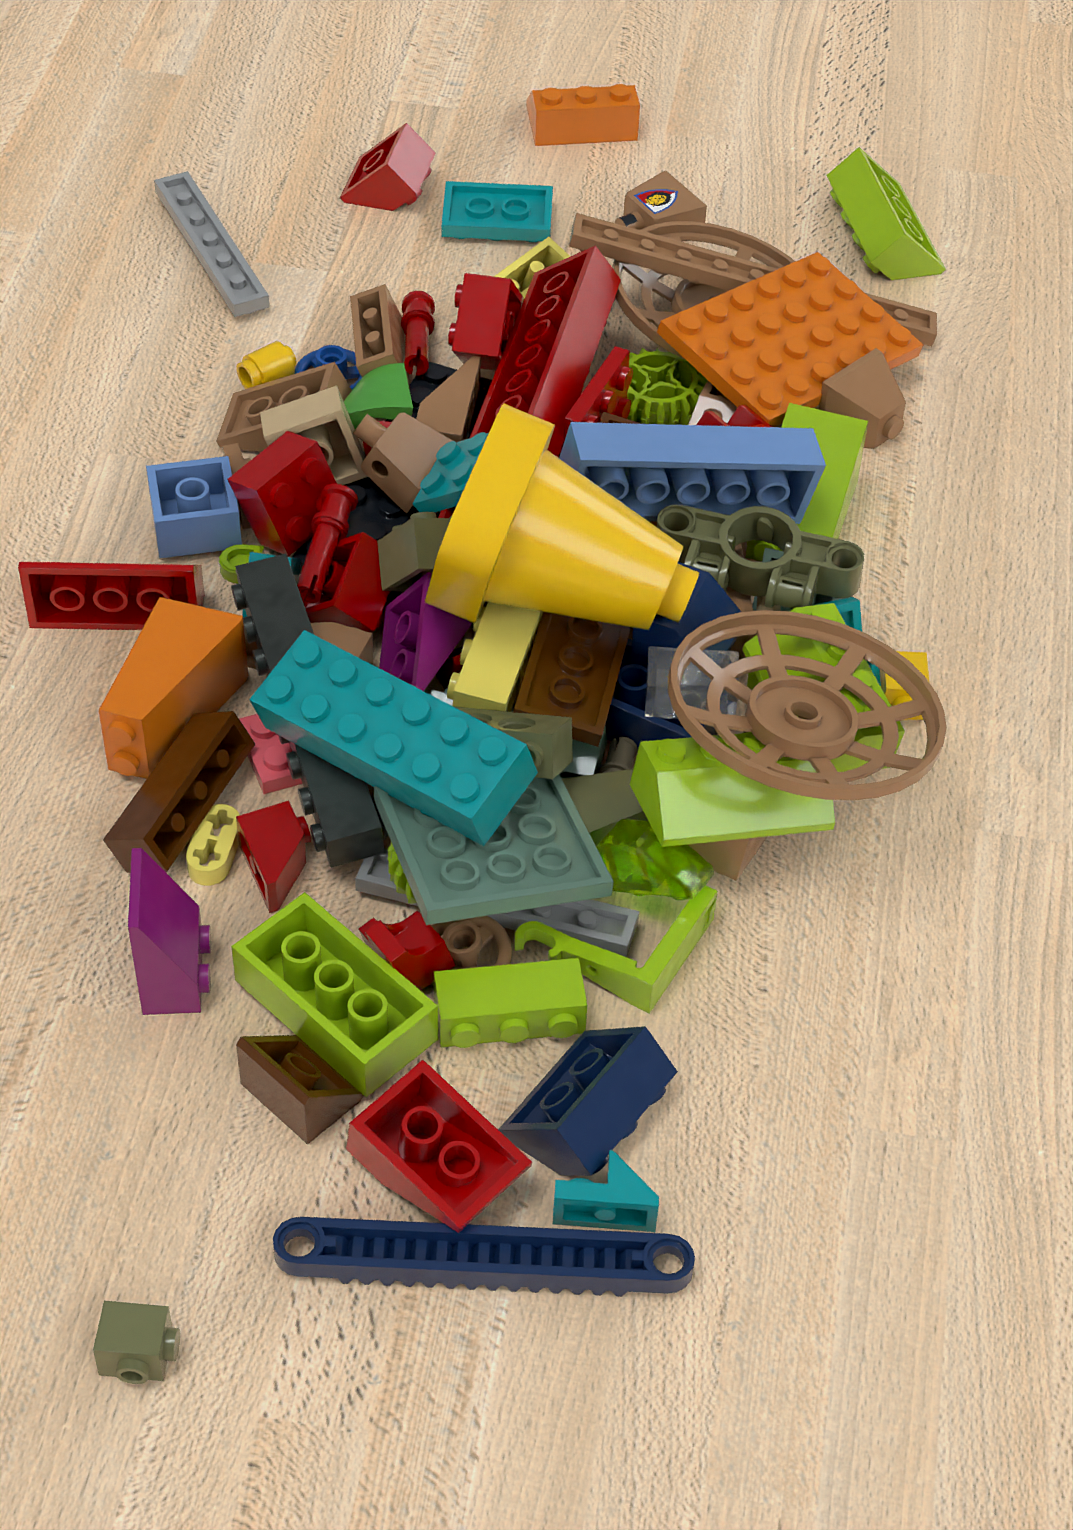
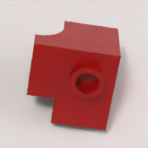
M418 910L398 923L385 924L381 920L377 921L375 918H372L358 928L365 944L420 991L434 981V971L450 970L455 966L445 941L431 925L425 924L422 914Z

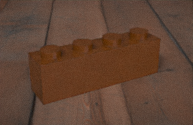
M234 711L193 714L104 837V843L127 873H131L132 848H142L167 872L255 746V742Z

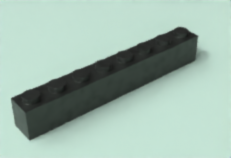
M286 554L235 566L238 584L231 585V590L237 611L245 609L247 614L246 617H243L247 642L252 643L256 641L258 647L252 653L259 676H268L304 630L314 634ZM278 735L281 744H290L292 752L286 753L290 773L293 780L298 778L302 780L304 787L298 789L301 806L305 816L310 814L314 816L316 824L310 825L313 843L317 852L325 850L330 867L383 854L382 826L367 783Z

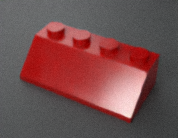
M19 562L18 565L29 628L142 630L159 597L201 607L204 605L205 593L202 565Z

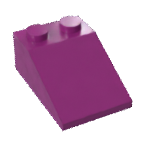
M430 572L426 573L386 606L379 663L380 669L422 691L425 690L472 625V622L425 603L432 576Z
M132 848L128 932L142 1015L201 1013L202 993H210L211 988L210 965L202 964V954H211L210 925H202L199 905L142 848Z

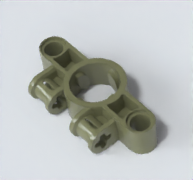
M673 504L664 507L658 514L657 528L683 545L678 562L709 572L725 592L729 586L733 590L745 595L766 596L765 607L772 608L774 605L793 609L796 607L812 606L815 593L835 598H848L856 594L860 588L864 553L857 544L800 531L791 517L777 509L753 506L740 509L731 515ZM756 540L774 544L784 554L778 560L766 563L752 562L740 557L734 550L735 546L740 543Z

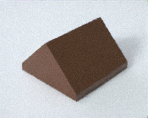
M297 1035L241 1036L236 1044L241 1085L307 1145L357 1105L364 1096Z

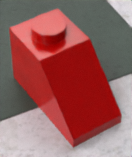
M289 800L236 816L239 847L269 913L278 911L307 863L305 844L311 842L310 830L304 816L296 817Z

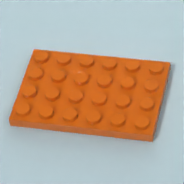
M819 252L660 321L656 332L737 408L740 405H747L772 427L783 423L789 403L810 408L818 406L822 397V383L875 348L883 353L890 369H893L918 357L924 346L907 328L897 322L881 305L873 301L855 282L848 279Z

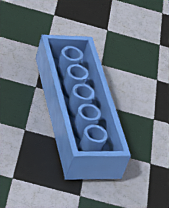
M570 422L559 459L647 521H657L661 509L676 504L731 515L747 507L765 506L787 514L796 524H800L826 466L813 428Z

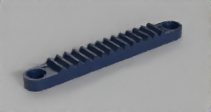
M294 1217L282 1222L275 1230L273 1236L275 1262L282 1271L298 1277L337 1278L342 1284H348L353 1279H358L364 1285H369L374 1280H380L385 1286H391L395 1281H401L406 1287H412L416 1282H422L427 1288H433L437 1283H443L448 1289H454L458 1284H464L469 1290H475L479 1285H485L490 1291H496L500 1286H506L511 1292H517L521 1287H527L532 1293H538L542 1288H549L553 1294H559L563 1289H570L574 1295H580L584 1290H591L596 1296H601L605 1291H612L615 1296L622 1297L627 1292L663 1294L679 1292L690 1283L695 1263L694 1251L688 1241L680 1236L666 1233L468 1224L458 1233L444 1223ZM295 1237H306L314 1243L312 1251L304 1256H293L285 1250L286 1244ZM661 1254H672L680 1259L683 1267L676 1273H662L655 1267L654 1259Z

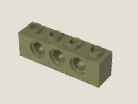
M455 707L527 744L538 771L535 777L554 779L573 762L572 717Z

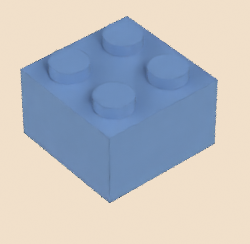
M229 456L146 466L159 559L224 551L227 547L242 544L237 499L227 480L232 476Z

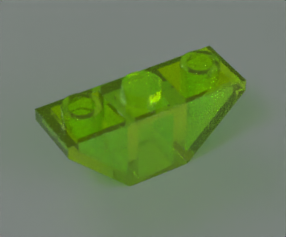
M621 819L596 846L614 881L612 891L632 893L635 896L653 895L672 897L675 900H693L714 875L713 866L688 844L662 847L649 821Z

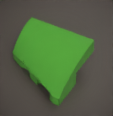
M404 363L387 364L373 369L359 380L346 397L344 404L354 429L358 427L367 414L373 418L395 419L399 413L412 415L413 405Z

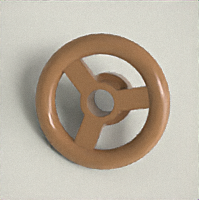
M489 916L431 925L440 936L443 935L442 939L445 941L455 965L462 967V969L477 967L476 962L479 959L480 950L492 938L495 939L498 947V957L493 966L511 963L512 944L509 935L500 923Z

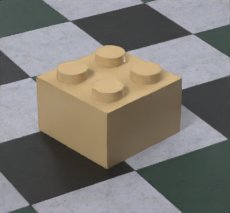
M337 386L260 412L263 435L268 446L286 431H290L318 442L337 484L345 485L368 477L361 469V463L365 459L364 451L358 437L353 434L355 429Z

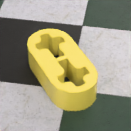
M226 804L213 805L192 836L186 853L188 874L197 884L205 886L218 884L226 878L230 871L239 846L236 816H239V812L232 806ZM220 824H227L223 825L219 836H214L213 829H218ZM210 853H214L215 860H211L208 866L200 865L207 862Z

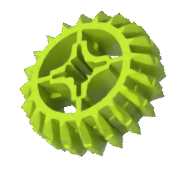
M658 347L652 352L641 348L638 355L630 352L629 368L633 369V377L627 392V399L631 400V409L627 419L641 424L689 425L699 395L708 380L687 360L669 351L662 352Z

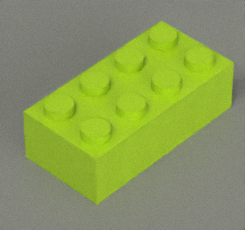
M305 892L231 946L235 981L365 1097H368L438 1040V1005L396 969H393L388 962Z

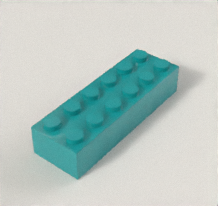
M306 630L301 633L249 699L265 728L373 787L380 788L387 792L388 795L412 808H416L421 813L434 818L443 825L452 828L482 846H485L538 773L527 744Z

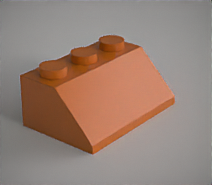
M635 85L580 86L568 89L550 87L543 90H532L526 100L535 146L638 141L640 103Z

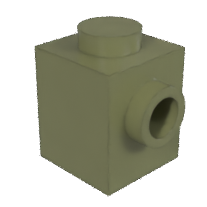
M104 1300L93 1347L99 1375L117 1377L121 1381L131 1384H142L148 1380L164 1381L167 1361H176L180 1344V1329L172 1327L169 1306Z

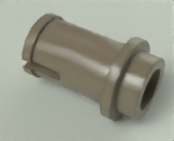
M619 737V742L614 738L610 742L606 762L601 765L598 774L632 769L634 758L638 751L636 743L627 737Z

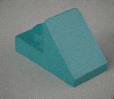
M609 1150L607 1184L594 1183L585 1178H574L569 1181L555 1180L552 1224L655 1232L659 1196L617 1153Z

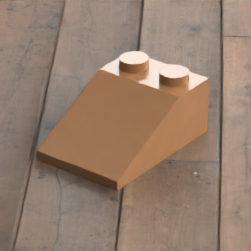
M332 362L235 392L232 395L216 442L221 448L224 445L238 443L240 450L262 452L268 445L263 435L260 412L334 386L338 387L344 401L352 389L336 363Z

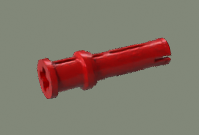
M424 291L409 292L402 300L403 315L401 317V326L406 335L404 366L405 370L411 375L413 366H416V375L418 376L424 374L429 368L428 341L429 335L432 334L435 327V319L433 317L435 302L433 297Z
M329 484L323 487L320 496L323 502L320 512L313 516L311 522L314 536L297 583L301 598L304 590H308L304 600L305 603L313 604L320 601L321 592L338 540L347 536L349 530L347 520L350 512L356 509L358 503L357 494L349 487L341 484Z

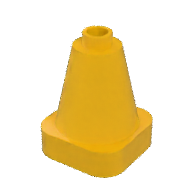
M503 404L490 429L445 532L435 561L425 603L472 623H476L485 602L649 630L656 614L679 623L699 576V572L678 564L683 545L549 452L547 449L555 424Z

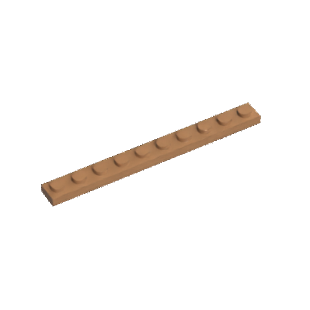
M580 213L575 215L569 247L579 249L580 251L596 245L603 256L615 259L622 264H634L652 269L659 274H670L688 279L695 284H706L724 289L725 291L732 290L778 269ZM866 293L897 322L907 328L922 344L932 347L937 336L936 312Z

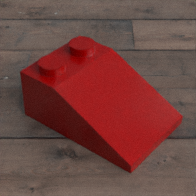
M421 1060L349 1122L346 1150L381 1184L458 1233L532 1166V1161L424 1060Z

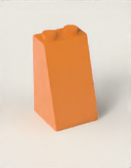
M159 597L99 708L108 770L125 776L147 779L193 714L217 712L246 682L248 666L243 616Z

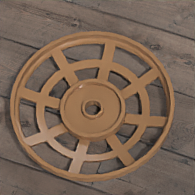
M671 221L640 229L644 232L680 242L697 241L724 246L736 250L735 257L749 261L753 257L767 266L778 269L795 262L790 256L769 243L744 232L716 224L694 221ZM615 259L612 265L620 279L622 271L625 270L642 284L640 299L643 309H640L631 303L623 289L622 282H620L615 298L624 314L650 340L681 358L683 357L656 333L660 321L727 292L724 289L710 285L695 284L682 278L683 280L678 284L676 290H673L658 281L668 274H659L652 269L646 273L637 265L622 264ZM652 291L671 302L672 312L656 311L654 309L651 299Z
M761 610L739 612L716 618L699 626L685 637L676 649L668 674V694L672 708L684 729L703 749L721 763L750 779L796 795L825 800H862L879 798L899 792L917 783L932 769L941 753L945 740L947 726L945 712L940 699L926 677L909 660L890 646L862 631L818 616L789 611ZM757 634L762 655L740 659L722 669L702 651L726 639ZM776 634L813 639L846 650V652L835 667L810 658L781 655ZM864 659L892 677L910 695L912 701L888 707L885 701L873 689L852 675ZM690 662L712 680L706 695V710L686 705L683 700L681 680ZM786 669L810 673L823 677L826 680L820 682L807 677L788 675ZM759 670H767L769 675L768 679L758 683L753 690L736 680L740 676ZM843 687L851 691L872 711L857 713L853 704L840 691ZM724 690L747 705L745 716L721 713L720 697ZM922 715L927 733V744L923 758L894 754L899 738L896 722ZM701 724L714 727L719 736L736 752L718 741ZM880 726L882 729L883 742L880 750L854 741L857 730L860 728ZM730 730L752 732L765 747L760 752L755 753L739 741ZM847 754L865 760L868 763L852 770L838 772L830 760ZM782 757L809 761L817 773L796 770L776 762ZM884 766L908 771L900 776L880 782L855 785L848 783L866 778L880 771Z

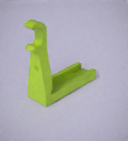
M700 883L641 968H637L636 960L575 939L538 921H529L518 927L515 932L514 950H523L524 944L527 941L536 940L552 948L548 950V961L579 958L582 975L629 1004L650 1014L713 921L716 906L715 898L718 891Z

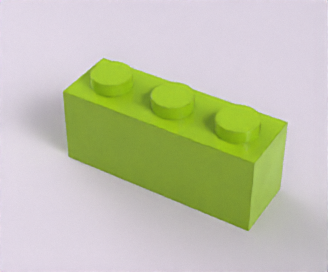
M579 958L434 971V1002L438 1005L440 1047L456 1046L468 1048L482 1043L502 1041L518 1043L525 1039L543 1037L567 1038L586 1031L588 1005Z

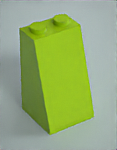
M789 403L781 428H813L826 464L800 524H797L800 531L836 539L839 538L859 478L868 426L867 420ZM751 540L747 541L745 558L762 561L765 548L782 550L778 546L765 541Z

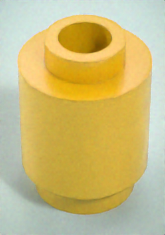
M275 341L245 355L242 362L237 364L236 370L240 382L245 389L293 375L297 361L294 352L289 346H284L281 342Z

